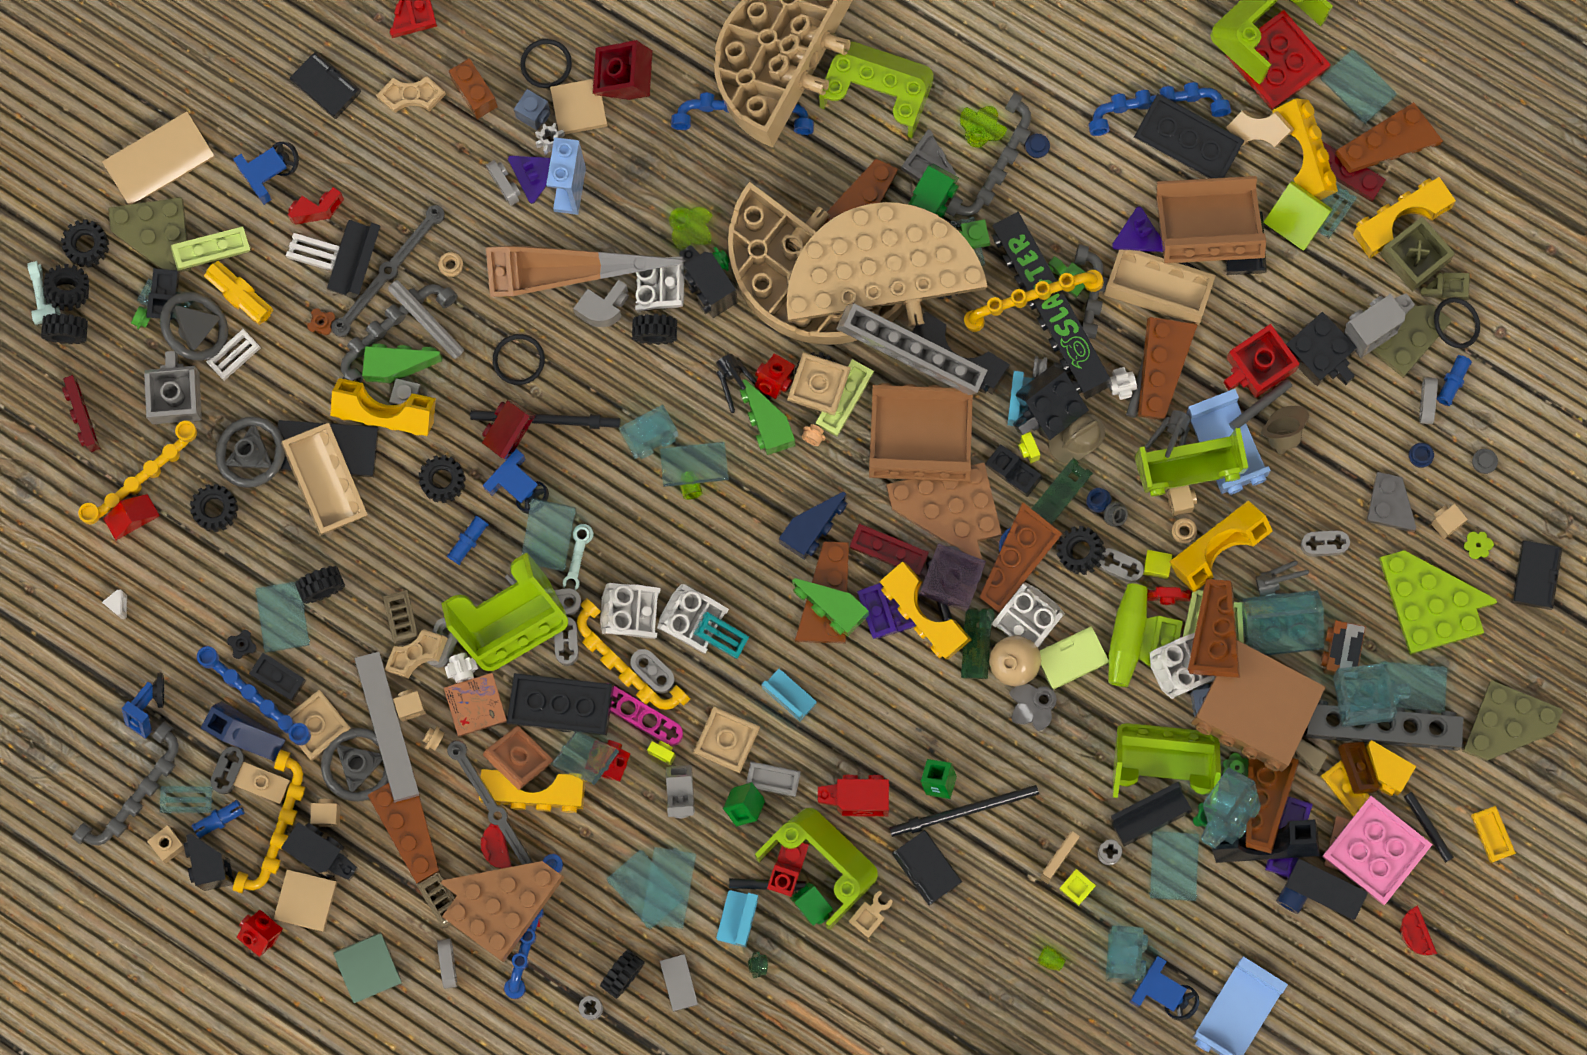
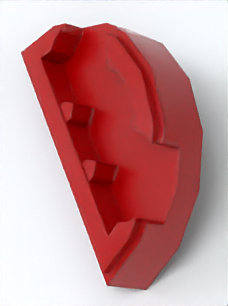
M1156 587V590L1147 589V601H1160L1161 605H1174L1175 601L1190 602L1192 596L1190 590L1181 591L1179 587Z
M490 823L481 838V851L485 859L494 867L499 869L512 867L505 836L498 825Z
M1417 905L1410 909L1402 919L1400 927L1402 940L1416 954L1424 956L1436 955V949Z

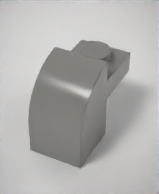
M618 280L605 299L587 289L573 308L575 315L595 327H608L615 324L622 317L617 307H622L629 296L627 294V285Z
M692 765L666 767L668 817L682 819L694 815Z

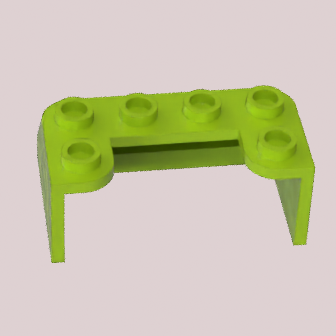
M851 42L849 51L846 50L848 53L846 55L837 53L831 62L825 78L829 81L828 90L825 95L819 94L820 108L825 109L828 100H842L846 96L852 82L897 97L893 108V117L898 123L908 126V137L913 139L933 84L932 70L926 65L857 42Z
M527 552L516 558L510 566L511 573L517 580V583L478 606H475L465 595H454L441 603L446 627L483 670L494 671L562 632L568 625L567 614L548 577Z

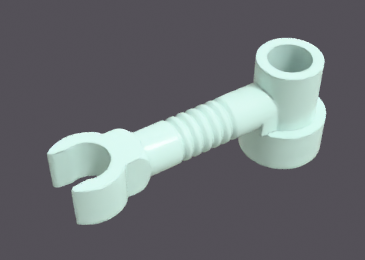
M35 261L28 263L27 266L33 282L37 310L32 311V319L35 325L42 324L44 315L55 313L60 315L61 312L59 306L55 309L52 307V303H46L42 281V266Z
M580 524L573 531V538L576 542L568 576L563 580L564 588L567 585V580L570 578L576 582L575 590L579 588L580 581L578 576L584 548L594 536L593 529L587 524ZM581 529L587 532L585 539H581L578 536Z

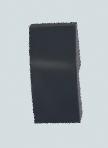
M153 268L151 293L148 295L147 318L160 319L166 302L177 294L180 271ZM173 310L171 311V318H170V320H172V318H173V314H174V313H173Z
M1001 444L985 463L1000 478L1026 497L1031 494L1043 478L1039 472L1022 462L1019 456Z

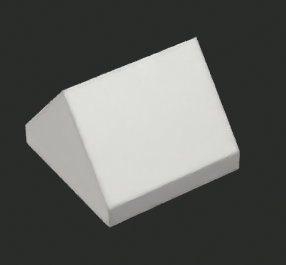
M116 590L102 603L121 619H126L127 595L122 590Z

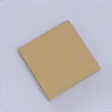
M594 79L550 87L558 131L563 130L564 134L608 127L602 96L593 94Z
M803 352L787 401L835 416L851 367Z
M320 689L288 714L296 723L305 724L311 731L309 742L305 745H299L311 761L321 755L334 739L351 729Z
M713 707L693 754L740 774L761 727Z
M1075 832L1069 833L1043 870L1040 877L1045 883L1048 884L1078 842L1080 836Z
M287 870L273 920L324 932L338 882Z

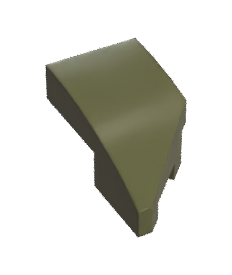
M1440 272L1435 280L1426 288L1421 289V296L1443 299L1456 297L1469 300L1470 273L1442 274Z

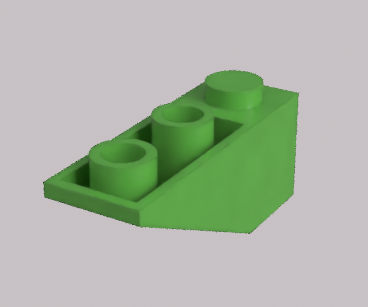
M372 344V347L365 346L362 376L366 382L392 383L395 382L396 378L402 379L440 363L443 358L441 353L432 347L412 350V347L399 345L396 349L387 348L384 344Z
M746 379L742 380L746 389H739L744 404L749 402L751 411L747 413L752 427L757 425L759 435H756V440L760 450L765 448L766 454L770 455L794 447L795 439L787 417Z
M797 578L792 580L795 587L793 592L803 601L807 598L813 604L812 610L821 618L825 615L831 621L830 627L839 635L844 633L848 637L869 616V611L850 593Z

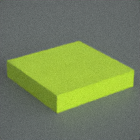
M1291 181L1263 223L1304 251L1333 209Z

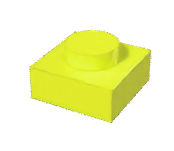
M1031 432L1021 435V444H1018L1022 457H1027L1030 464L1038 461L1041 454Z
M652 741L647 749L650 755L669 765H672L676 757L675 753L672 752L673 747L662 741H659L658 744Z
M1076 869L1059 890L1079 906L1096 885Z

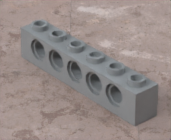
M854 303L846 306L836 328L967 395L978 393L987 373L986 369Z

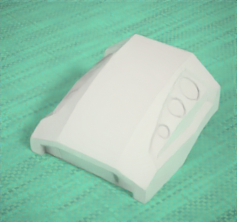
M665 257V258L683 259V257ZM684 263L636 272L638 278L636 279L637 290L635 296L637 305H635V310L638 313L651 309L683 307Z
M1025 582L991 625L999 628L1009 636L1019 635L1028 640L1030 639L1038 648L1065 613L1058 604L1039 589Z
M606 584L601 600L600 626L602 634L657 638L655 623L657 598L660 588L630 584Z
M681 584L671 595L664 608L657 629L674 636L702 653H706L708 643L694 635V631L698 629V624L703 620L705 612H709L721 620L729 609L685 584ZM709 620L708 625L716 629L718 625ZM704 629L703 633L712 637L713 634Z
M1195 633L1179 638L1150 652V665L1161 690L1171 699L1208 684L1215 678V676L1190 674L1188 671Z

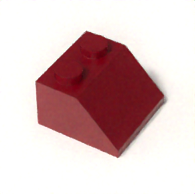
M637 40L597 47L595 49L593 94L626 100L649 97L653 50Z
M511 399L507 400L506 403L501 402L494 413L497 416L493 425L489 423L482 433V436L485 437L482 444L503 459H507L516 450L536 414Z

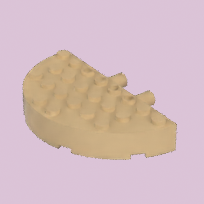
M742 0L730 13L717 39L714 72L719 91L730 115L747 134L761 143L773 147L803 91L807 89L820 95L826 94L829 81L812 76L826 49L841 53L842 55L848 53L846 50L849 51L850 40L834 36L853 0Z
M749 182L735 205L728 234V250L732 274L736 286L747 305L768 326L779 333L802 342L833 345L857 341V339L836 329L843 313L788 322L787 292L793 267L806 243L825 221L829 219L830 215L825 210L822 212L823 209L821 207H817L811 217L804 223ZM901 303L877 307L870 311L892 322L906 309V304L903 305Z
M873 203L853 208L834 217L823 225L806 243L796 260L789 280L787 319L788 322L842 314L846 306L853 303L868 311L877 307L903 303V305L906 304L908 326L916 325L914 315H916L917 325L925 324L920 304L922 300L985 290L988 286L983 268L973 248L962 234L946 220L925 209L908 204Z

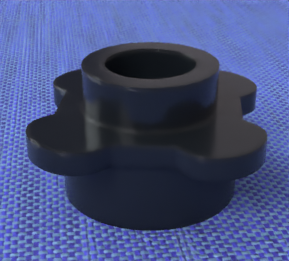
M243 630L241 634L230 636L227 639V644L232 647V655L236 659H241L243 656L256 651L257 647L250 638L251 633L248 630ZM241 642L244 643L243 647H240Z

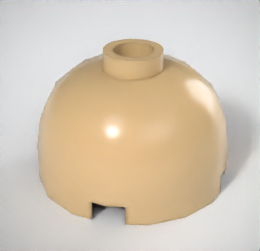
M1019 635L1005 637L996 643L991 651L989 664L991 672L997 680L1005 685L1016 687L1025 685L1036 677L1042 660L1040 651L1033 641Z

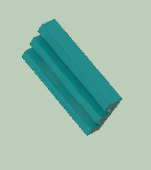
M705 612L703 620L699 622V627L693 634L734 659H738L749 636L709 612ZM709 620L740 638V643L708 625ZM704 629L736 647V650L730 649L703 633Z

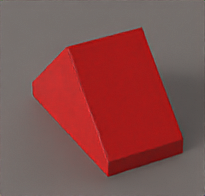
M145 494L120 501L103 519L117 541L160 515L149 495Z

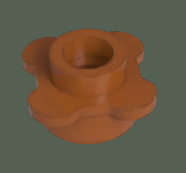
M318 308L312 310V319L307 325L310 332L316 331L325 336L329 335L332 322L335 320L334 313L321 312Z

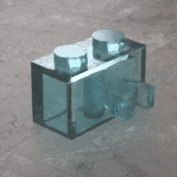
M664 405L619 428L620 434L634 459L648 457L654 452L653 449L660 445L666 447L672 444L678 436V431Z

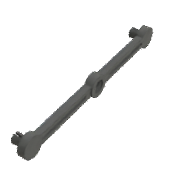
M433 205L427 209L424 221L394 257L380 265L379 275L344 317L333 322L332 331L337 337L343 338L350 333V325L383 285L397 277L398 267L433 225L440 224L444 220L445 213L440 206ZM392 268V273L385 274V269Z
M460 740L452 741L447 748L448 755L459 762L489 810V821L494 825H498L522 865L534 863L507 821L508 812L506 808L497 805L466 755V744ZM500 812L502 814V818L496 819L494 817V813Z

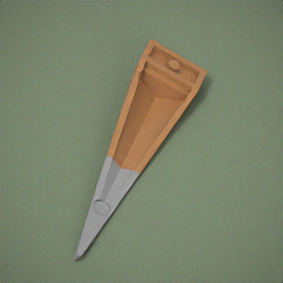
M523 245L486 247L490 297L516 296L685 262L684 259Z

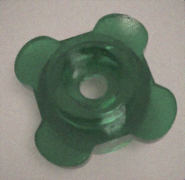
M760 952L752 953V957L748 960V969L752 973L753 978L767 974V956L765 954L760 955Z

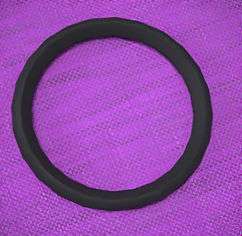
M540 39L530 44L524 50L520 62L521 71L525 79L532 85L539 88H550L560 85L569 76L572 58L567 48L560 42L552 39ZM551 44L563 51L567 59V67L561 78L552 83H540L529 76L525 62L529 52L536 46Z
M1456 297L1447 298L1437 306L1434 314V325L1440 338L1454 348H1467L1477 340L1480 333L1479 316L1473 306L1467 301ZM1460 303L1472 313L1475 321V332L1469 341L1455 343L1442 332L1439 324V315L1446 304Z
M515 334L504 338L497 345L493 353L492 363L496 374L503 381L513 385H524L532 382L540 375L545 364V354L541 345L534 338L524 334ZM516 339L531 342L537 348L540 356V363L536 372L523 380L508 378L501 372L498 366L499 351L506 343Z

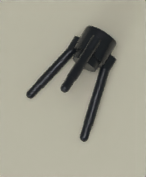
M727 354L716 362L719 368L716 374L721 380L730 412L735 413L726 377L728 380L735 379L742 390H745L746 386L739 376L741 371L754 385L757 379L746 369L740 359L736 360L733 354ZM764 394L767 397V399L772 398L771 396Z

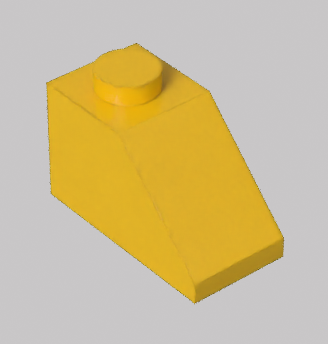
M1371 740L1365 748L1380 785L1379 790L1389 796H1393V794L1398 796L1404 789L1416 766Z

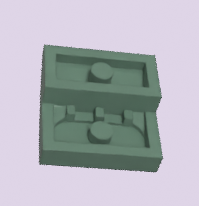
M381 932L333 952L353 1003L402 983Z

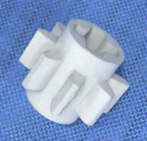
M556 123L552 127L543 124L541 132H535L536 137L541 139L536 142V147L540 148L543 146L545 155L548 151L552 152L554 141L549 142L547 137L551 136L552 139L554 137L562 138L565 136L564 131H557Z
M1125 367L1114 369L1112 372L1113 376L1110 377L1112 386L1109 387L1112 396L1119 395L1120 400L1132 397V390L1137 389L1133 372H1126Z
M467 653L451 656L449 658L450 663L447 664L448 666H445L447 677H453L456 683L473 679V673L478 669L476 661L473 658L470 659Z

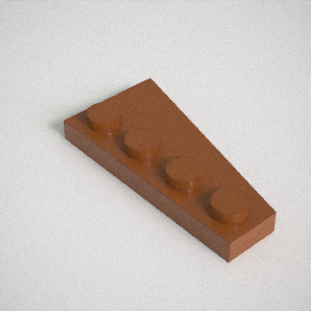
M1413 102L1337 149L1335 155L1346 170L1351 173L1377 165L1379 162L1388 159L1399 158L1404 154L1411 152L1413 154L1430 146L1441 145L1443 140Z
M876 158L827 211L830 217L823 225L834 217L853 208L873 203H882L898 173V169Z
M1154 317L1147 319L1138 417L1158 420L1165 419L1198 324Z
M1022 503L979 597L998 613L1001 612L1062 535L1059 530L1025 503Z
M823 542L812 583L847 592L849 542ZM807 599L795 642L846 644V635L844 633L841 635L837 634L830 627L831 621L825 615L822 618L819 617L811 608L813 604Z
M1206 579L1188 665L1190 674L1240 678L1233 585L1229 580Z
M1249 758L1246 847L1267 853L1272 852L1299 765L1298 759L1292 758L1289 766L1281 772L1268 769L1264 765L1265 763L1258 759Z
M389 783L368 794L370 801L416 884L440 872L421 804L420 794L417 797L394 802Z

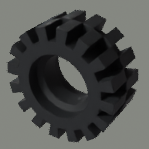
M83 219V223L77 220L74 221L75 226L71 224L67 226L69 231L64 230L63 235L65 237L61 238V243L63 244V251L75 265L77 263L79 267L86 265L89 268L92 267V263H95V265L100 264L98 261L100 258L102 260L106 258L104 253L109 252L107 247L109 240L99 225L94 221L90 223L87 219ZM84 235L94 238V246L87 252H81L76 247L77 240Z
M64 264V268L56 265V270L53 268L49 269V273L45 274L44 298H46L48 304L52 303V307L55 309L57 306H60L62 311H64V307H68V311H71L73 306L78 309L81 307V303L83 305L86 303V299L89 297V280L87 273L84 274L82 268L77 271V266L73 265L72 268H69V264ZM63 284H69L76 288L72 290H61L57 287Z
M55 313L44 315L41 338L53 343L60 342V344L85 343L87 340L88 320L80 316L74 317V315L70 314L58 315Z
M658 314L635 316L632 319V340L649 345L652 343L660 345V343H674V341H677V319L673 318V316L666 317L663 314L661 316Z
M442 455V457L433 456L434 459L426 460L427 464L421 466L422 471L421 473L419 472L418 476L420 479L419 484L429 499H433L434 502L442 501V503H447V500L453 501L455 500L454 497H459L461 495L460 491L465 488L464 481H466L464 471L458 461L456 462L452 457L447 458L446 455ZM440 470H446L452 476L451 483L445 488H438L433 484V476Z
M210 484L205 485V489L199 488V493L197 495L194 493L192 496L194 500L190 501V506L192 507L190 512L197 524L205 530L219 532L218 529H222L224 531L227 529L226 526L228 524L230 526L233 524V518H237V501L224 486L220 487L218 484H214V486ZM212 499H218L223 503V511L216 517H210L205 513V506Z
M1075 526L1071 527L1072 532L1069 533L1066 530L1064 532L1066 536L1064 538L1060 536L1059 538L1061 544L1056 546V549L1059 551L1057 552V557L1070 572L1072 571L1079 575V572L1082 575H1087V571L1091 573L1095 571L1093 567L1097 566L1099 568L1101 566L1100 560L1104 561L1105 556L1102 554L1106 552L1103 546L1104 542L1088 527L1087 529L1084 526H1079V529ZM1079 542H1086L1090 547L1088 555L1083 559H1076L1072 555L1073 547Z
M328 566L327 568L323 567L320 570H315L313 573H308L305 577L299 578L295 583L302 602L306 604L314 603L317 600L321 601L325 597H331L332 594L338 593V591L345 587L337 566Z
M627 949L608 971L600 987L614 998H619L638 975L645 961Z

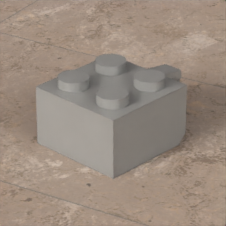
M1407 293L1393 298L1391 294L1385 298L1381 295L1369 304L1371 307L1363 312L1360 309L1349 317L1350 321L1346 323L1347 327L1344 334L1357 347L1355 352L1360 358L1398 333L1402 323L1405 321V315L1415 306Z
M175 351L165 352V365L160 366V369L145 370L144 373L146 418L151 424L202 420L200 372L195 366L184 367V364H179L178 354Z

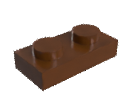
M1364 742L1341 744L1338 747V751L1353 793L1376 792L1380 787Z

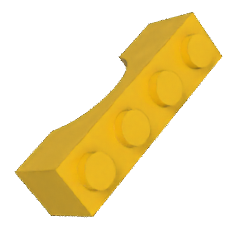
M1295 98L1272 110L1273 113L1278 111L1294 130L1290 135L1294 136L1302 146L1303 164L1299 173L1294 178V182L1319 200L1338 192L1336 177L1331 170L1328 161L1329 155L1324 148L1321 139L1322 133L1317 126L1314 108L1310 101Z
M1440 177L1433 181L1431 178L1425 180L1418 186L1419 189L1417 191L1404 193L1397 199L1399 202L1392 206L1390 204L1384 205L1377 211L1376 216L1371 219L1367 216L1356 224L1357 227L1353 236L1369 259L1382 252L1384 246L1394 239L1392 233L1393 223L1401 216L1419 214L1432 221L1454 206L1456 200Z
M339 378L332 390L330 416L342 420L357 421L366 425L381 426L390 430L405 431L414 435L428 436L434 423L436 398L411 393L409 398L401 404L385 405L374 400L367 393L363 383Z
M1247 501L1169 562L1176 576L1193 592H1196L1205 585L1206 579L1214 578L1212 566L1216 557L1222 551L1235 545L1254 547L1272 533L1273 530L1266 515L1250 501Z
M901 562L879 581L884 586L881 589L884 595L890 601L895 599L900 605L897 609L906 620L911 618L916 624L914 630L922 639L927 637L933 644L930 648L938 658L943 656L945 659H950L972 640L956 620L934 622L922 613L918 604V592L922 580L906 562Z
M481 769V779L497 805H511L510 808L515 810H526V806H536L537 811H551V807L562 808L561 812L577 813V809H583L584 775L558 774L554 782L547 789L536 793H529L518 790L498 770Z

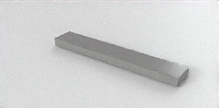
M375 652L356 657L354 659L393 800L398 802L419 796L417 784L380 653Z

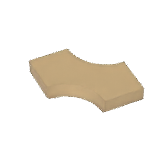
M427 76L415 83H402L392 78L376 97L394 113L408 106H419L430 112L446 93Z
M1243 110L1226 127L1230 133L1245 140L1243 145L1252 140L1259 139L1270 143L1273 147H1277L1294 130L1278 111L1269 117L1261 118L1253 116L1247 110Z
M423 629L418 638L411 644L403 647H393L384 670L409 679L412 672L419 665L428 661L439 662L448 638Z

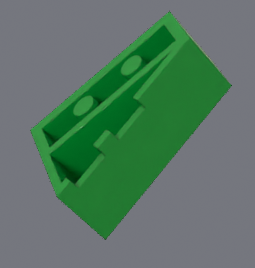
M934 163L928 165L914 189L913 196L908 205L925 209L943 218L948 209L945 206L948 198L952 199L959 188V185L956 184L959 177Z

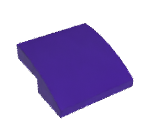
M881 583L857 591L861 604L869 611V616L866 620L873 639L899 633L916 626L911 618L906 620L897 609L900 605L895 599L890 601L881 591L884 586Z

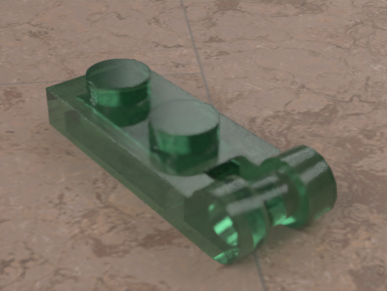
M1072 458L1032 507L1033 511L1051 525L1093 475V472L1089 469L1085 470L1078 465L1080 462L1075 458ZM1071 473L1079 477L1076 482L1069 478Z
M976 608L966 610L964 631L972 640L963 647L961 678L988 679L991 623L995 618L992 608H983L981 611H978Z

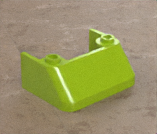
M1240 0L1214 25L1210 34L1212 42L1259 85L1263 82L1271 64L1254 49L1261 40V32L1254 23L1278 0ZM1291 0L1320 27L1325 23L1333 7L1327 0Z
M1236 428L1229 437L1174 447L1169 458L1165 457L1167 449L1146 453L1145 446L1139 447L1135 455V462L1144 492L1150 493L1151 497L1166 494L1165 490L1223 478H1225V482L1236 481L1249 468L1240 428Z
M1131 723L1119 725L1116 735L1113 768V797L1118 798L1119 785L1124 787L1131 786L1138 782L1139 776L1189 780L1190 787L1196 793H1210L1211 807L1216 808L1221 777L1219 738L1191 729Z
M805 808L786 822L755 853V858L760 863L778 843L785 848L794 849L805 840H808L843 874L834 886L835 896L843 905L826 922V927L830 930L875 884L878 878V871L875 865L816 809Z

